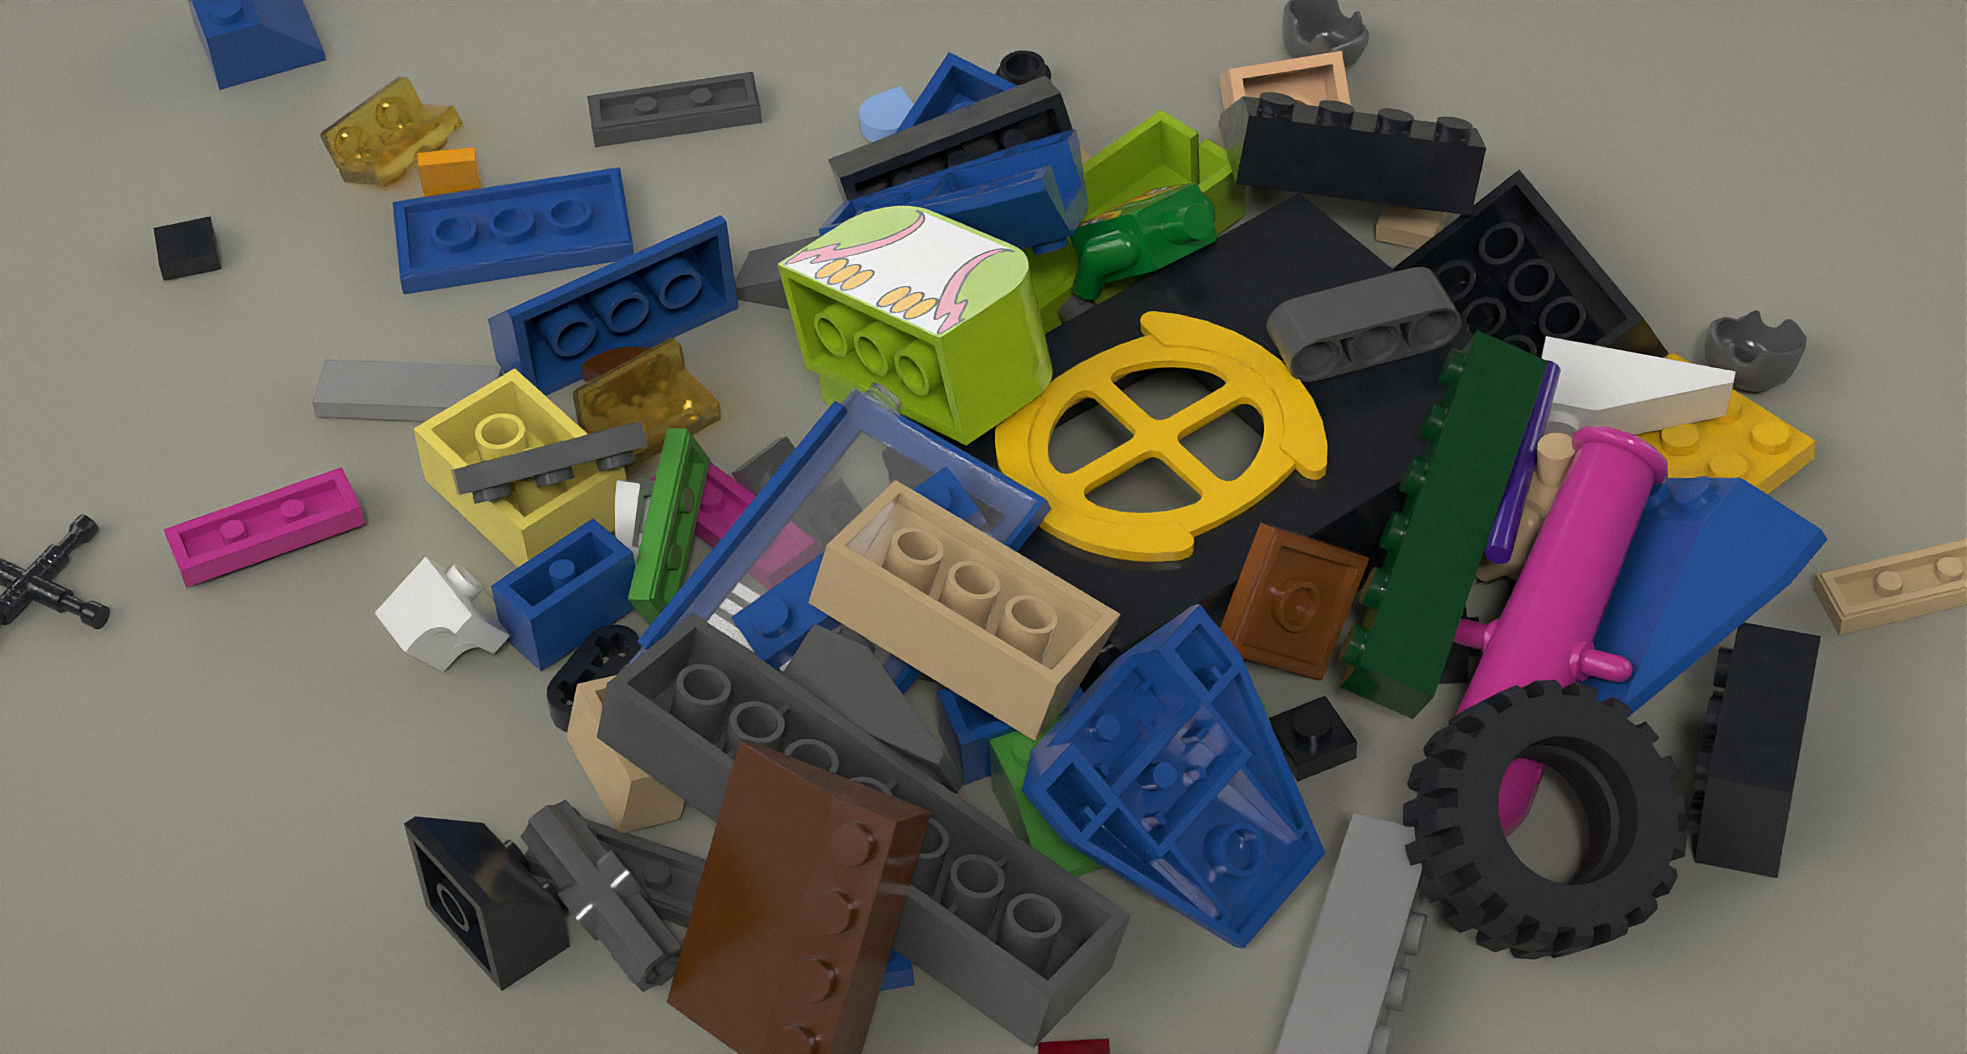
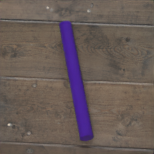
M1549 361L1487 541L1485 556L1489 561L1496 564H1505L1510 561L1537 462L1538 442L1544 436L1561 372L1560 367L1552 361Z

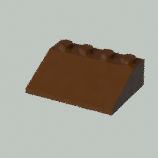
M740 740L666 1003L738 1054H861L932 811L750 740Z

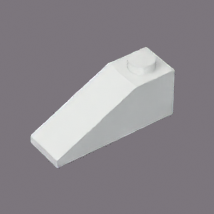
M1546 336L1542 359L1555 362L1560 367L1561 372L1544 436L1550 433H1564L1572 437L1573 433L1586 426L1612 427L1636 435L1726 416L1735 371Z

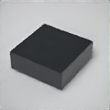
M211 216L153 228L163 281L221 269Z

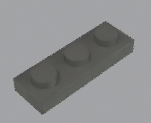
M639 421L452 469L451 471L457 494L462 495L472 492L474 503L477 504L511 495L512 491L509 482L534 476L537 487L572 479L574 475L571 466L596 460L599 471L634 463L636 460L633 450L648 445L642 422Z

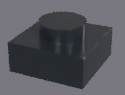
M1326 696L1269 718L1291 773L1297 782L1357 758V740Z

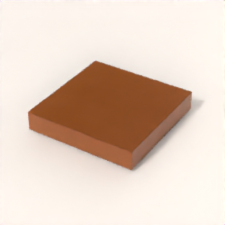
M1260 522L1220 630L1244 659L1322 680L1370 558L1346 548Z

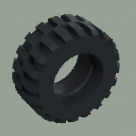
M1536 680L1522 688L1515 685L1500 691L1449 719V726L1435 732L1423 747L1424 756L1427 759L1412 767L1407 785L1410 790L1417 792V798L1403 804L1402 825L1414 827L1416 841L1405 845L1410 865L1421 863L1428 880L1419 886L1430 903L1442 899L1448 906L1449 910L1444 915V920L1456 931L1461 933L1475 928L1478 930L1475 937L1477 945L1495 953L1510 948V952L1515 958L1535 960L1547 955L1557 958L1610 942L1626 935L1628 928L1644 923L1658 909L1655 898L1669 894L1678 877L1677 869L1669 866L1671 861L1685 857L1688 836L1686 832L1677 831L1678 819L1688 816L1685 794L1675 795L1670 779L1679 775L1671 755L1661 759L1653 746L1659 740V736L1646 721L1635 726L1627 719L1631 713L1630 707L1614 696L1597 702L1598 692L1594 687L1574 682L1562 688L1556 680ZM1516 759L1534 760L1554 769L1570 783L1584 806L1589 824L1588 853L1581 871L1574 881L1570 883H1557L1536 874L1517 857L1504 835L1499 818V791L1507 768Z

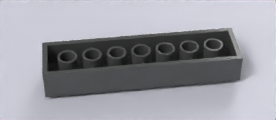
M695 613L691 614L607 683L597 738L716 823L740 740L744 739L932 811L892 949L1034 1049L1112 968L1131 915Z

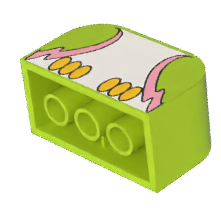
M891 206L862 213L845 221L777 264L805 368L966 446L1036 399L1044 392L1052 379V363L1029 262L1024 252L1014 245L931 210L915 206Z

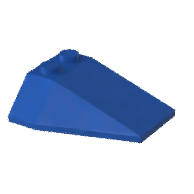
M1076 128L1018 144L843 202L818 229L820 236H823L845 221L871 210L891 206H915L931 210L1005 241L1020 250L1032 247L1033 254H1044L1060 249L1068 244L1067 237L1074 234L1088 210L1080 143Z
M1706 476L1697 478H1667L1665 481L1654 485L1594 641L1595 650L1627 658L1632 665V674L1628 680L1622 683L1591 676L1583 682L1579 681V683L1596 689L1598 692L1597 702L1614 696L1630 707L1631 713L1629 716L1632 715L1789 586L1828 540L1822 529L1742 478H1709Z
M1200 604L1191 606L1116 658L1031 750L1022 792L1066 844L1239 949L1245 948L1326 854L1241 654Z

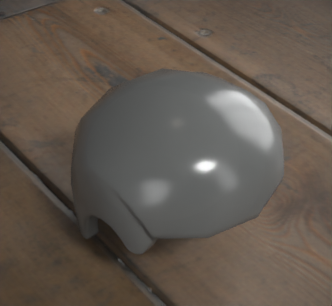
M1289 0L1284 6L1282 27L1284 47L1293 59L1342 51L1344 67H1347L1358 60L1368 45L1369 32L1364 23H1362L1361 13L1357 11L1354 12L1352 17L1344 16L1339 8L1338 0Z
M1754 310L1737 320L1735 318L1722 317L1712 321L1705 336V358L1710 367L1735 371L1733 386L1746 391L1763 392L1785 383L1793 374L1805 351L1807 336L1798 324L1791 319H1786L1777 327L1767 326L1761 319L1760 311Z

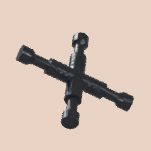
M80 514L69 525L68 534L57 545H49L27 569L0 558V585L7 588L0 595V625H8L31 600L59 613L69 611L79 616L82 623L94 629H101L106 624L110 614L107 606L94 600L85 602L74 597L72 590L50 581L69 562L68 555L79 544L89 542L98 533V526L90 517Z

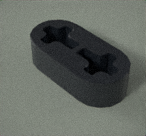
M618 624L606 625L596 629L587 636L552 678L547 687V702L551 719L556 727L564 732L568 731L573 703L567 705L566 702L568 700L574 702L577 684L618 675L643 654L642 647L637 642L639 636L634 630ZM620 653H623V654H625V656L622 657V656H619V654H620ZM603 657L609 658L605 664H603Z

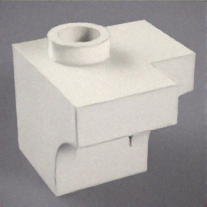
M426 556L375 612L376 616L405 653L442 672L466 650L480 647L494 654L510 637V634L498 621L494 601L471 573L458 564H454L448 569Z

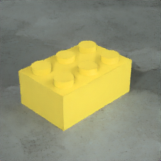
M515 368L413 429L425 480L517 568L592 518L609 532L615 530L617 480L627 479L624 466L599 471L596 460L571 466L574 475L572 479L537 487L534 476L509 482L512 491L511 495L477 504L474 503L472 492L462 495L457 494L452 469L587 435L579 425Z

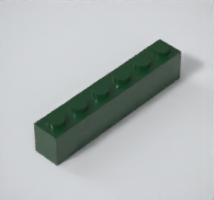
M1478 330L1462 351L1453 347L1449 352L1438 377V383L1446 386L1441 403L1434 401L1431 404L1419 430L1418 437L1427 440L1422 457L1413 456L1400 483L1399 492L1408 495L1402 513L1396 510L1392 513L1380 539L1379 547L1388 550L1382 569L1376 566L1372 569L1360 595L1359 603L1368 607L1361 626L1356 623L1353 624L1340 651L1339 661L1348 664L1340 688L1411 719H1414L1433 699L1549 361Z

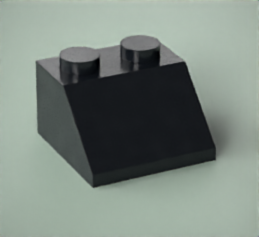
M415 816L404 823L426 908L501 991L570 947L564 918L569 915V909L559 897L558 889L550 881L546 880L540 884L530 873V867L525 856L513 841L508 839L502 843L481 822Z

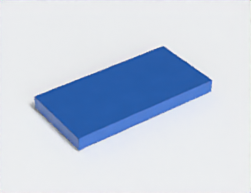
M620 167L392 202L399 274L403 295L616 262L634 254Z

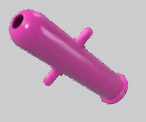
M1586 426L1573 433L1572 447L1576 451L1575 456L1500 619L1493 620L1489 625L1467 619H1461L1453 642L1462 646L1483 650L1484 654L1456 715L1500 691L1515 685L1522 688L1536 680H1556L1564 688L1574 682H1583L1589 676L1616 683H1622L1629 679L1633 670L1631 662L1620 655L1595 650L1594 641L1652 487L1668 478V462L1653 445L1631 433L1612 427ZM1519 758L1512 761L1507 768L1500 786L1498 800L1499 818L1505 837L1513 834L1528 816L1547 765L1534 760Z

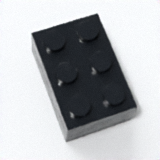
M1744 622L1737 628L1734 647L1720 646L1713 686L1725 688V692L1713 690L1712 697L1709 698L1702 737L1714 739L1715 742L1703 740L1702 748L1698 751L1692 790L1705 792V794L1692 793L1686 825V833L1699 835L1695 863L1778 878L1821 636Z

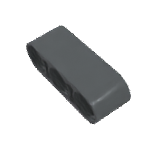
M1414 267L1290 299L1274 309L1268 318L1266 327L1291 375L1296 380L1312 382L1438 349L1456 336L1462 321L1458 310L1436 274L1431 269L1425 267Z

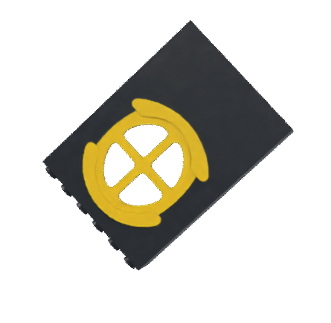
M1301 193L1293 195L1218 237L1215 242L1169 264L1047 332L1045 337L1053 368L1052 379L1048 387L1032 402L967 446L908 418L1045 498L1051 510L1017 553L1121 614L1117 625L1080 684L1083 694L1116 658L1193 605L1200 604L1220 628L1260 522L1346 548L1370 558L1357 589L1358 592L1363 589L1372 569L1379 565V543L1389 518L1395 510L1402 513L1408 495L1399 492L1401 480L1413 456L1422 457L1427 440L1418 437L1421 424L1431 404L1434 401L1441 403L1446 386L1438 383L1440 371L1451 349L1454 347L1462 351L1473 337V334L1461 325L1456 336L1438 349L1318 381L1303 382L1300 379L1296 380L1289 372L1267 331V321L1274 309L1283 302L1296 297L1396 272ZM1177 367L1184 368L1211 392V394L1171 417L1157 420L1144 412L1122 390L1161 368ZM1099 403L1133 433L1134 437L1131 440L1070 474L1058 472L1049 460L1048 447L1053 430ZM1232 411L1260 435L1263 441L1248 469L1239 478L1232 481H1224L1216 477L1179 443V440ZM889 449L884 453V462L890 473L891 483L897 480L913 490L932 476ZM1155 457L1167 464L1202 498L1192 505L1178 509L1134 513L1097 506L1089 501L1085 495L1148 458ZM973 500L987 521L978 529L990 536L1004 517Z

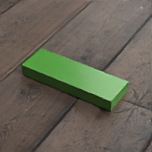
M687 428L666 429L628 600L649 625L653 623L683 586L710 464V458Z

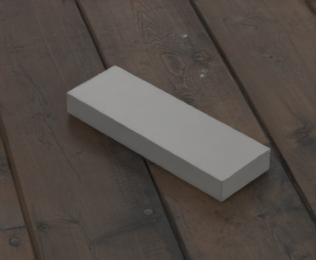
M325 359L312 404L316 417L427 421L503 376L501 366Z

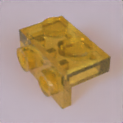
M397 77L323 130L320 137L344 182L371 184L382 188L401 180L407 174L406 167L418 159V153L440 151L448 143L446 137L460 128L463 123L454 105L422 104L408 77Z
M669 338L655 347L642 352L631 360L590 380L573 392L577 422L587 434L633 422H642L648 446L633 450L636 462L623 465L625 472L661 453L667 428H687L693 435L721 419L719 401L685 369L682 346L674 338Z

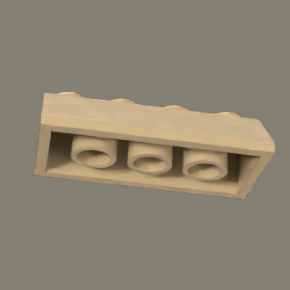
M894 480L826 545L808 602L1034 741L1068 705L1117 625L1121 615L897 480Z

